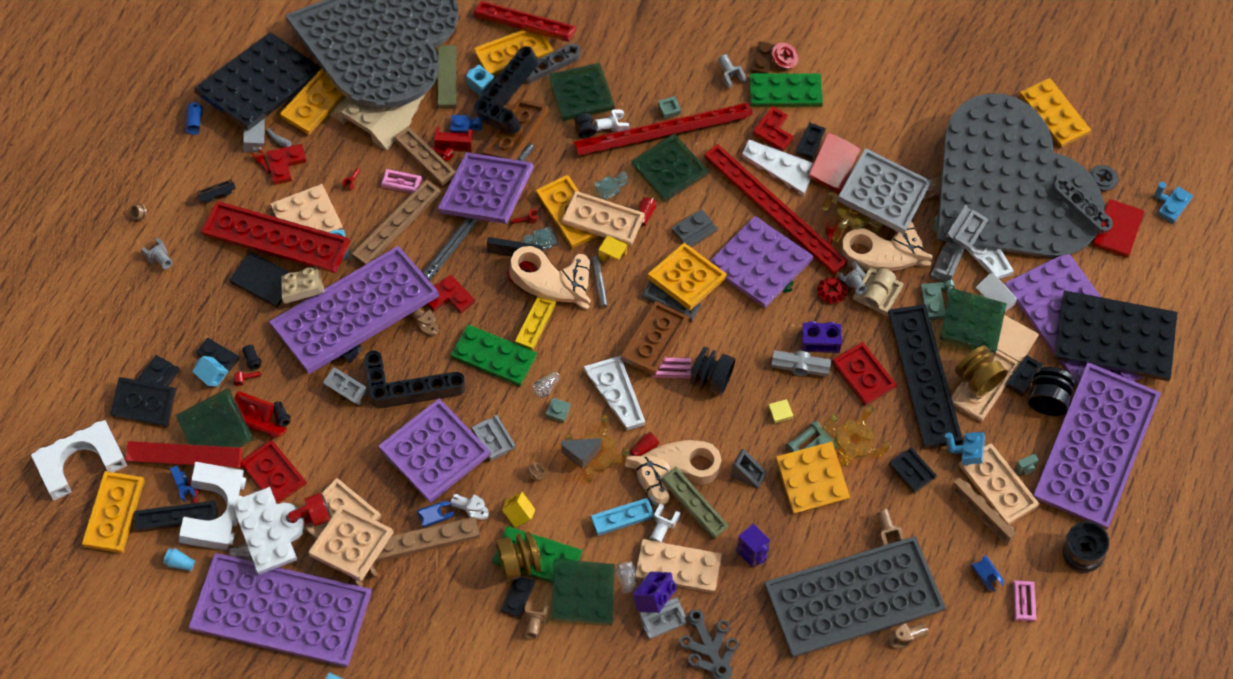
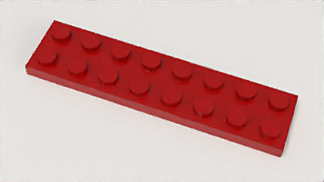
M216 201L201 230V233L207 237L335 274L351 243L350 239L344 236Z

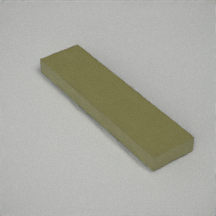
M456 45L438 46V108H456Z
M676 466L660 480L713 540L729 527L725 520Z

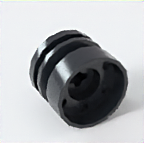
M704 346L693 364L690 384L696 385L700 379L699 387L703 388L708 381L710 382L709 391L722 396L732 375L736 358L723 353L720 359L716 360L717 351L713 350L709 356L710 348Z
M1041 367L1037 369L1027 399L1028 405L1036 412L1048 416L1066 414L1070 404V396L1075 385L1074 377L1060 368Z
M1083 521L1076 523L1070 528L1063 545V558L1066 564L1077 572H1093L1101 567L1109 549L1110 539L1104 528L1095 522Z

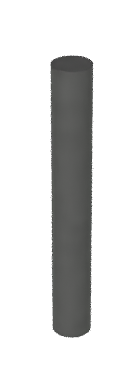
M593 256L592 264L600 307L607 308L608 304L599 256Z

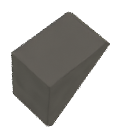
M601 438L561 441V453L582 469L601 450Z
M741 449L733 464L731 477L759 488L767 471L745 449Z

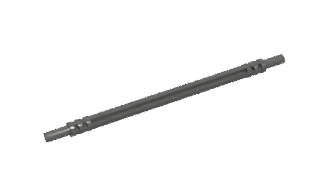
M528 143L516 160L525 161L534 149V146ZM466 218L422 272L429 282L479 219Z

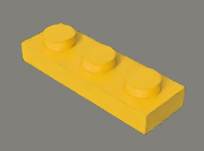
M537 297L515 340V344L532 351L534 350L556 306V301Z

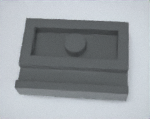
M702 209L672 227V232L682 244L686 243L691 248L718 230V227L713 224V221Z

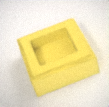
M787 399L768 405L774 424L793 419Z

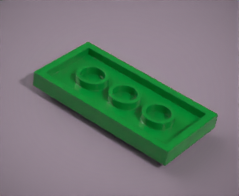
M821 73L749 75L751 107H823Z
M469 324L451 354V359L519 387L522 386L537 357V352Z
M506 526L502 539L509 537L513 545L517 544L516 534H520L523 542H525V531ZM531 534L540 552L541 572L535 573L533 566L530 565L531 575L529 576L570 588L583 550ZM497 551L493 559V564L501 566V562ZM524 567L520 568L521 573L527 575Z

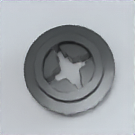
M1098 165L1090 171L1099 189L1104 192L1112 190L1118 183L1116 171L1109 166ZM1106 175V179L1100 182V179Z

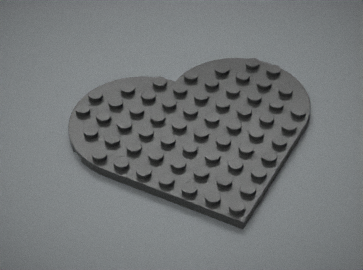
M323 0L286 14L285 18L335 87L344 96L362 105L385 108L402 106L413 102L431 89L437 79L439 69L435 47L444 43L453 34L458 24L459 13L456 0Z
M982 94L960 105L946 126L936 240L956 243L952 238L946 237L963 207L967 205L969 209L975 210L989 219L972 246L995 250L1001 249L1002 251L1046 258H1057L1062 255L1074 254L1090 244L1098 232L1053 192V183L1060 177L1067 178L1104 212L1103 197L1095 179L1082 165L1069 157L1053 153L1050 131L1042 117L1030 105L1018 98L1005 94ZM1061 184V185L1059 186V188H1060V189L1064 188V185ZM1071 196V200L1074 203H1080L1078 196ZM1085 208V213L1088 216L1094 215L1091 208ZM1097 215L1093 220L1096 221L1099 216Z

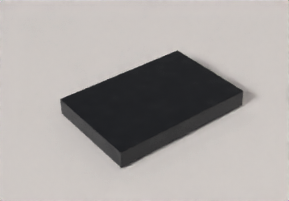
M250 252L229 281L231 284L278 308L283 301L282 276L290 272Z
M119 377L110 415L168 427L177 388Z

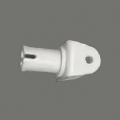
M612 110L609 118L594 120L596 131L611 129L614 133L630 129L628 123H618V120L624 117L623 110Z
M454 494L451 499V506L466 510L469 518L476 517V520H484L489 515L483 499L475 494L470 499Z
M662 504L658 506L655 512L657 524L650 536L652 541L661 543L667 529H674L680 517V512L678 511L675 512L671 521L661 517L664 508Z

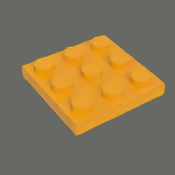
M683 243L650 271L647 279L691 310L726 279L727 274L686 243Z
M832 441L775 458L792 514L850 498Z

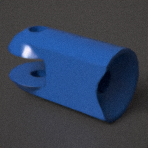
M198 102L190 103L186 110L185 130L192 135H198L200 131V117L202 116L203 108Z
M443 501L418 509L417 514L422 527L425 528L451 518L454 511L442 515L440 509L451 503Z
M987 555L983 556L979 563L971 565L988 590L995 592V589L990 584V582L998 580L1003 587L1004 579Z

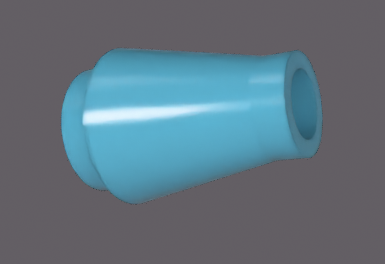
M169 548L163 563L170 568L191 572L196 560L191 559L176 548L174 550Z

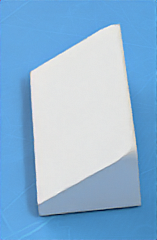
M990 273L976 286V289L1000 313H1004L1016 303V296L994 273Z

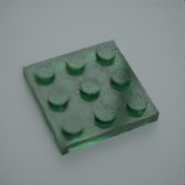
M600 63L548 74L562 121L575 119L576 116L583 113L593 115L615 110V105Z
M673 134L631 161V165L664 202L707 176L709 172L676 134Z
M951 288L939 340L974 350L978 347L986 346L990 350L989 353L995 355L1007 303Z
M229 388L176 415L189 445L241 448L255 441Z
M554 559L551 620L612 625L615 564Z

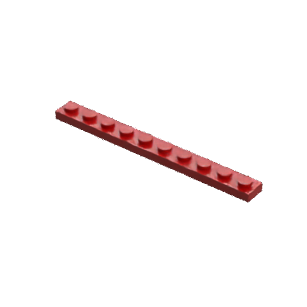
M743 103L573 141V145L578 155H588L594 151H606L612 147H624L626 144H637L648 139L655 140L665 135L673 136L683 131L691 132L701 127L709 128L714 124H727L737 119L744 120L747 117L753 116V113L748 103Z
M716 144L704 154V158L807 252L812 254L829 272L835 275L847 265L848 261L719 144Z

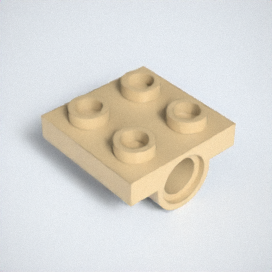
M306 268L303 271L288 273L282 276V299L284 304L324 294V287L318 268Z
M870 268L862 280L867 286V291L861 295L855 292L853 300L887 316L904 283L896 280L895 274L888 269L881 268L877 271Z

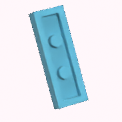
M648 498L591 515L597 536L654 518Z

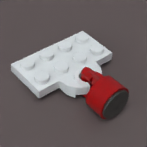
M270 487L232 501L258 575L296 561L297 558L291 542L303 534L304 526L313 523L315 527L330 521L332 516L323 493L319 492L304 498L306 506L299 509L288 503L276 504Z

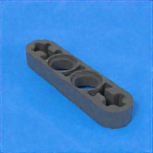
M568 44L540 58L538 66L545 65L547 69L539 70L536 67L523 84H531L576 62L581 56L580 47L577 44ZM559 57L562 61L555 63L553 59Z
M1060 177L1053 183V192L1096 232L1105 234L1112 228L1113 222L1111 218L1067 178ZM1061 184L1064 185V188L1062 189L1059 188ZM1071 196H1078L1080 203H1074L1071 200ZM1085 208H1091L1094 215L1088 216L1085 213ZM1098 215L1099 218L1096 221H1094L1093 219H1095V217ZM1102 222L1106 223L1104 227L1100 225Z

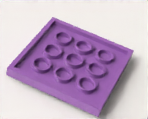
M465 153L438 210L442 214L507 224L534 166L532 162Z
M754 216L710 262L727 274L725 281L766 308L785 289V286L790 281H793L813 260V255Z
M440 399L436 400L378 446L379 450L429 503L491 455V451Z

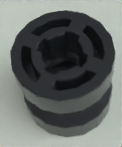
M583 113L575 117L574 123L578 128L577 133L580 138L586 139L595 135L596 130L592 124L593 120L590 114Z

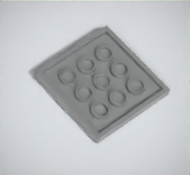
M865 148L837 201L904 234L931 181Z

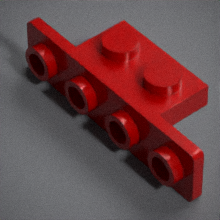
M241 391L235 394L233 407L219 402L209 407V411L218 417L229 418L236 424H245L250 426L252 430H261L271 437H280L287 431L286 427L270 422L274 408L273 403Z

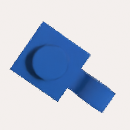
M452 115L450 132L468 134L469 129L482 131V118L475 117L470 120V115Z
M178 466L170 468L179 489L181 500L186 502L184 496L187 493H191L192 497L196 498L194 489L185 484L189 482L185 472H180Z

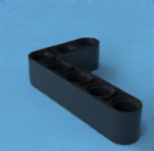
M530 46L522 47L474 104V110L479 118H482V122L508 134L517 133L521 128V124L514 112L504 108V106L539 64V59Z
M372 350L365 355L370 397L375 408L382 409L462 395L466 390L465 377L460 372L386 383L381 354L376 350ZM375 378H380L378 381H373ZM455 382L461 383L459 385H453V383ZM436 385H440V386H441V387L438 388V389L433 388V387L436 386ZM418 388L422 389V390L419 391V392L414 391L415 389H418ZM396 392H403L400 395L395 394ZM377 395H383L382 398H376Z

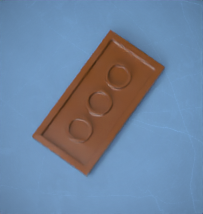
M518 99L511 111L514 112L521 124L520 130L515 134H508L497 129L483 149L482 154L516 160L550 111L548 106Z
M655 301L623 351L620 360L655 376L687 325L690 316Z

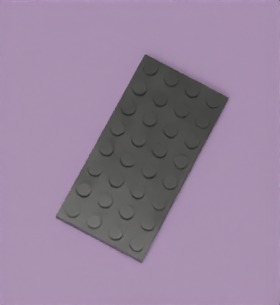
M916 536L764 582L792 658L944 612L946 609Z

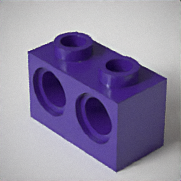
M803 322L801 351L840 353L842 345L841 324L834 322Z
M752 524L739 535L736 552L752 568L757 564L761 565L768 558L767 553L769 551L770 539Z
M650 571L633 594L638 612L660 613L676 590V583L672 572Z

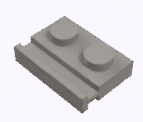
M965 205L946 237L952 238L954 242L969 251L989 219Z
M498 415L472 427L475 436L491 451V455L488 457L490 461L507 454L512 449H516L515 443Z

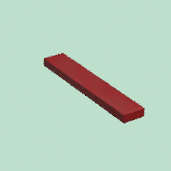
M480 1L473 11L474 17L569 42L576 32V26L485 1Z
M127 441L125 461L194 466L195 462L228 468H241L243 448Z

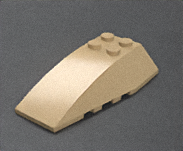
M425 94L408 104L385 108L362 105L345 96L329 115L342 124L349 120L371 134L373 143L387 151L395 142L394 136L409 127L412 122L411 119L416 114L418 105L423 100Z

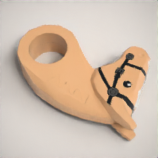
M912 221L904 234L895 230L896 234L891 241L884 240L867 229H854L845 235L841 247V255L848 261L847 266L853 268L851 263L855 261L866 272L870 268L877 271L881 268L896 271L913 265L930 267L931 262L928 260H932L933 257L931 254L923 251L922 241ZM855 244H863L870 251L865 254H858L850 247Z
M527 246L521 247L513 253L509 266L510 278L522 289L541 298L557 302H573L584 310L589 308L588 304L591 300L586 295L590 260L586 255H575L568 267L558 271L540 249ZM523 261L532 262L539 270L528 273L521 270L519 264Z
M684 440L659 446L642 456H628L625 458V467L635 470L638 481L654 505L659 506L660 504L665 505L669 501L668 488L660 480L675 466L691 483L698 485L709 484L718 476L721 456L719 450L708 442ZM697 456H703L711 461L712 466L707 470H698L691 465L690 460Z

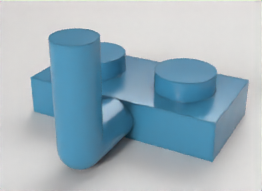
M1160 182L1154 196L1165 204L1157 215L1174 224L1192 200L1193 195L1177 186L1171 196L1168 197L1163 194L1166 183Z
M984 432L964 433V442L960 446H955L952 433L945 434L948 452L950 454L962 453L963 465L983 463Z

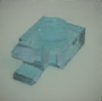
M625 171L618 174L615 179L610 175L596 182L595 187L602 198L606 200L620 193L619 187L629 183L627 180L628 176Z
M551 227L533 231V236L527 235L523 237V243L541 245L543 249L557 246V240Z

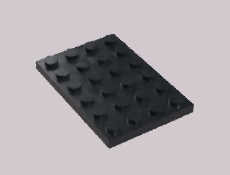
M269 32L194 88V93L249 131L300 92L322 68Z
M1064 290L1054 359L1081 365L1091 363L1107 370L1169 382L1172 374L1178 312Z

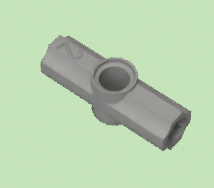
M774 350L771 367L789 370L797 376L813 374L828 377L831 360L812 357L805 351L788 353Z

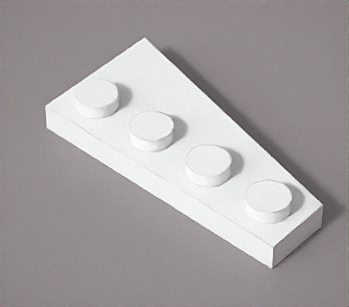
M749 140L743 151L742 158L757 168L766 170L770 173V176L785 182L784 185L796 189L804 197L811 181L807 176L813 163Z
M972 246L968 251L989 274L994 273L998 279L1012 275L1013 269L1001 249L995 250Z
M621 356L584 366L585 373L626 430L645 425V419L622 360H620Z

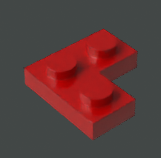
M775 107L769 110L753 130L754 136L782 152L793 141V135L781 129L788 115Z
M302 144L266 151L274 185L292 182L289 166L306 163Z
M450 274L434 286L439 293V297L427 303V305L434 312L449 301L461 314L475 303V299Z

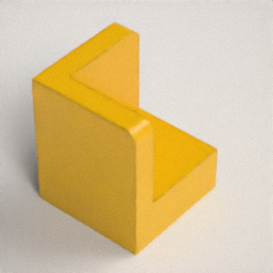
M607 235L599 248V259L605 262L608 256L615 260H619L621 256L625 257L627 254V244Z
M520 492L506 499L502 511L513 526L518 527L532 519L535 508L524 493Z

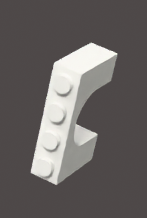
M105 420L96 422L87 429L76 431L72 436L59 439L54 444L46 448H40L31 454L53 501L72 492L64 476L63 466L66 459L76 451L91 450L96 452L101 457L108 472H116L127 466Z
M195 462L191 487L219 494L225 500L227 509L221 517L211 521L183 517L179 543L227 551L228 546L233 545L235 533L231 531L232 526H237L238 518L232 501L242 498V496H239L240 489L244 490L246 478H243V470Z

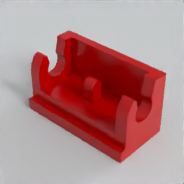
M436 127L434 137L435 148L444 151L449 147L453 151L472 152L473 129H469L468 134L441 132L440 127Z

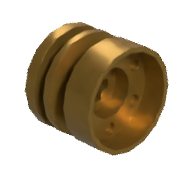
M986 346L978 347L970 352L955 369V373L961 377L963 382H969L968 387L976 397L984 396L1003 381L1008 373L999 360L993 362L995 356L993 353H989L990 350Z
M530 531L524 532L525 542H523L520 534H516L517 544L513 545L509 537L496 540L499 559L507 581L520 578V568L524 567L527 575H531L530 565L533 566L535 573L541 572L540 552Z

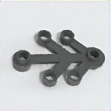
M697 609L690 611L688 623L697 629L704 645L692 641L690 636L685 635L680 639V647L709 656L713 663L701 660V657L694 653L689 656V665L693 668L699 667L712 672L714 679H730L732 667L729 664L733 653L738 649V641L735 638H729L726 641L727 650L722 661L718 654L723 638L729 631L730 625L728 621L721 620L718 622L717 633L712 642L703 623V612ZM697 614L700 618L696 620L692 616ZM720 625H726L727 629L722 630ZM688 640L690 644L684 645L682 641ZM733 642L736 646L731 648L728 644ZM696 658L698 662L692 663L691 659ZM720 668H723L726 670V672L724 674H721L718 670Z

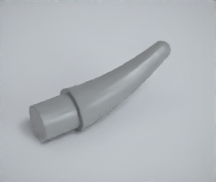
M267 128L269 136L282 147L291 146V141L276 135Z

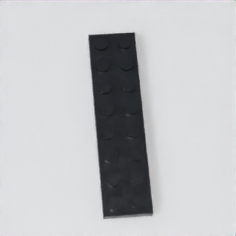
M926 304L889 309L888 316L923 448L946 446V433L953 434L955 444L962 443V434Z

